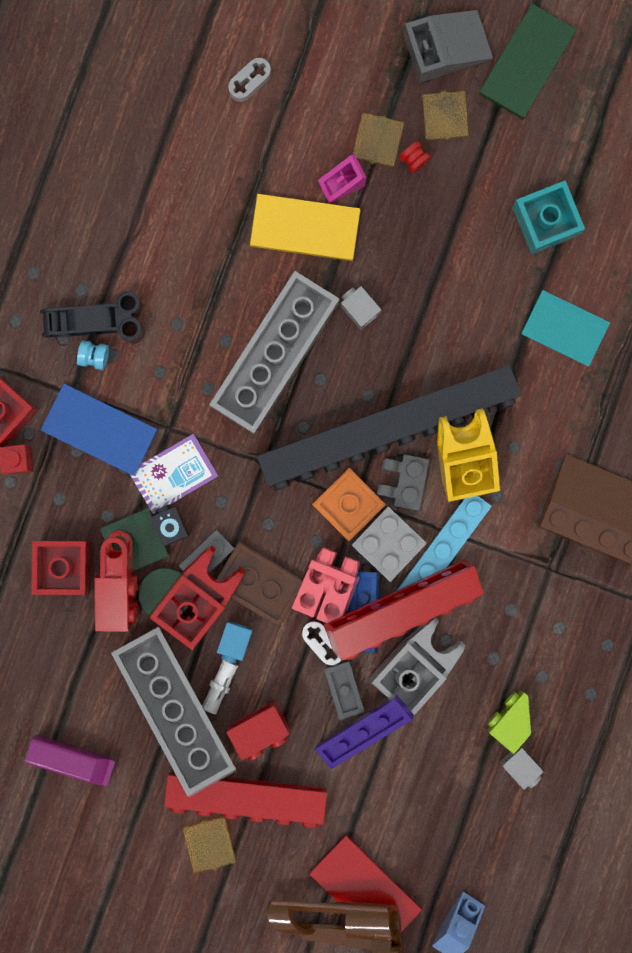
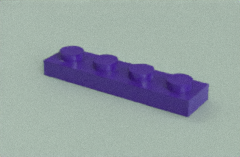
M395 695L318 743L315 750L327 765L333 769L410 722L414 714L401 698Z

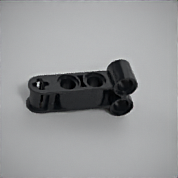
M124 291L116 298V304L42 309L40 314H43L44 333L41 336L43 338L119 333L126 342L135 344L143 339L145 333L142 324L135 319L142 312L143 304L134 292ZM130 298L135 299V307L129 311L124 310V302ZM131 324L137 325V333L131 337L126 336V327Z

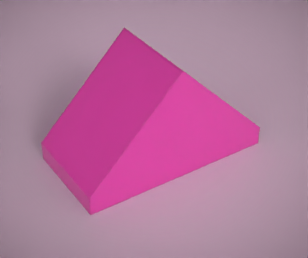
M353 154L318 179V182L328 202L332 203L365 187L366 176L355 154Z

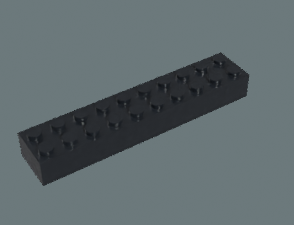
M508 365L257 456L267 486L269 488L274 487L278 491L291 486L289 482L291 480L299 478L300 482L314 478V472L324 469L325 473L339 469V463L346 460L353 464L366 458L364 454L371 451L374 452V455H378L391 449L390 445L398 442L399 446L411 443L416 440L415 436L422 433L423 437L438 433L439 417L447 416L449 424L455 427L466 422L465 418L468 416H472L474 419L476 409L483 408L485 415H488V413H491L490 408L496 407L497 411L513 406V404H516L515 399L521 396L511 366Z

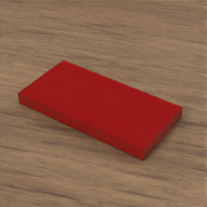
M346 834L309 872V875L337 902H363L397 906L401 918V932L422 911V908Z

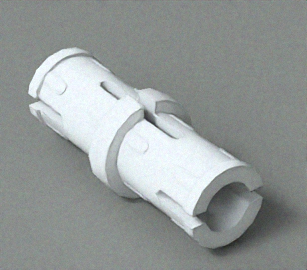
M222 660L215 679L211 680L209 684L211 687L202 705L205 711L217 714L225 693L228 694L230 690L229 685L238 665Z

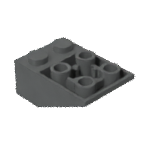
M477 10L432 15L405 24L403 35L419 83L493 60Z

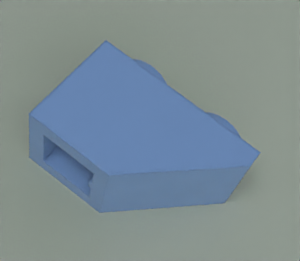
M462 892L442 922L432 947L441 953H464L471 945L485 905Z

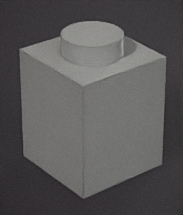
M362 286L357 290L351 288L341 297L344 300L341 302V308L360 331L381 314V309Z
M521 746L515 754L510 751L499 762L524 790L527 787H534L541 780L540 775L543 771Z

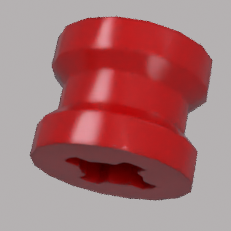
M419 141L411 144L399 156L401 162L407 163L412 174L419 171L432 158L428 152L423 151L422 144Z

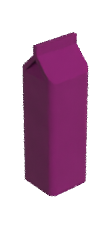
M36 734L31 740L25 763L91 784L108 786L115 760L109 759L102 754Z

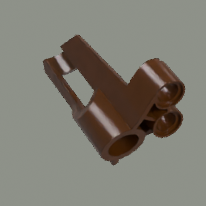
M273 899L268 904V920L279 932L298 934L302 940L370 949L371 953H403V941L400 934L401 918L399 910L395 905L363 902L316 903ZM293 910L346 914L345 926L296 923L293 917Z

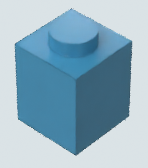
M228 621L217 653L222 654L221 659L231 663H236L237 660L242 661L253 629Z

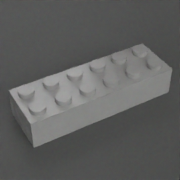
M294 271L209 405L256 435L336 310L340 299Z
M159 627L111 653L188 797L197 794L237 771Z

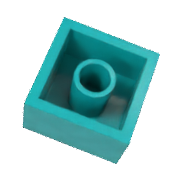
M566 181L519 198L512 206L531 255L580 236L585 230Z

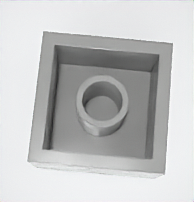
M386 507L351 545L391 582L427 543L389 507Z

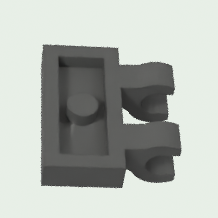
M403 455L401 462L383 459L381 469L398 472L397 487L378 485L376 495L394 498L393 506L420 511L429 459Z

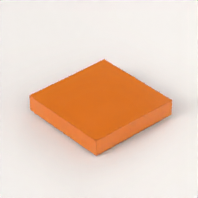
M348 468L312 505L350 541L386 504Z

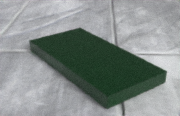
M531 4L481 88L479 95L524 120L577 29Z

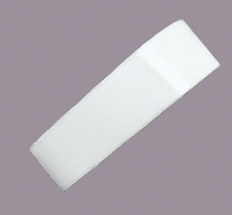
M317 621L308 622L302 631L305 642L325 664L336 665L341 661L339 657L336 659L332 657L325 658L327 652L322 645L326 643L331 649L332 647L324 626ZM309 627L314 629L319 627L321 629L319 631V636L323 639L321 643L314 637L311 639L307 637L309 635Z

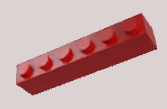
M462 560L324 624V628L333 652L342 661L350 660L368 648L373 649L381 646L383 641L404 635L407 630L415 626L426 625L430 622V619L438 615L451 613L455 607L474 602L484 592L475 566L466 560Z
M170 771L167 779L164 807L171 808L170 811L174 813H186V810L197 811V815L212 816L213 813H220L227 819H239V816H247L250 821L265 822V819H274L277 824L281 825L301 822L304 827L317 828L318 824L324 825L327 788L225 777L197 794L188 797L175 772Z

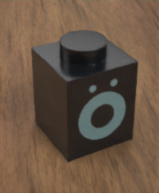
M170 504L155 510L157 515L151 517L163 546H168L190 536L178 507L171 508Z

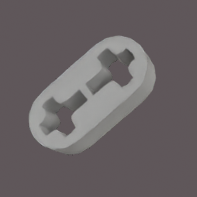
M255 58L231 79L228 87L232 99L244 102L268 82L271 77V68L268 61L263 58ZM256 66L259 69L264 67L265 75L257 74L253 79L251 78L255 74L254 68ZM247 81L249 82L245 85L246 92L244 94L240 91L235 93V85L242 86Z

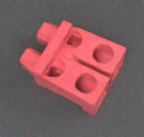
M322 548L317 559L311 560L292 609L311 617L317 616L316 619L325 623L345 615L360 579V576L357 575L360 561L345 557L340 569L333 566L337 552L328 548Z

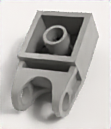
M436 617L430 619V622L426 625L419 626L402 640L367 679L386 698L391 699L398 695L414 715L444 683L447 675L460 658L466 646L462 641H458L446 650L436 652L431 645L432 634L439 623ZM410 673L408 678L411 682L409 684L403 683L402 685V677Z

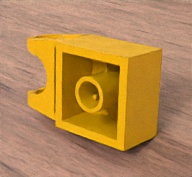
M476 409L473 421L461 428L451 426L447 416L439 417L437 446L441 479L448 502L500 491L497 451L484 409Z

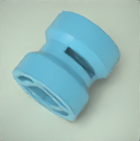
M82 340L78 350L77 365L83 367L92 365L95 369L104 371L109 356V345L101 343L93 345L91 341Z

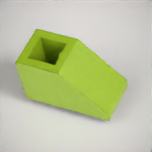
M521 690L518 693L513 692L504 703L506 705L501 713L496 712L487 723L489 727L486 729L513 754L531 735L528 696Z

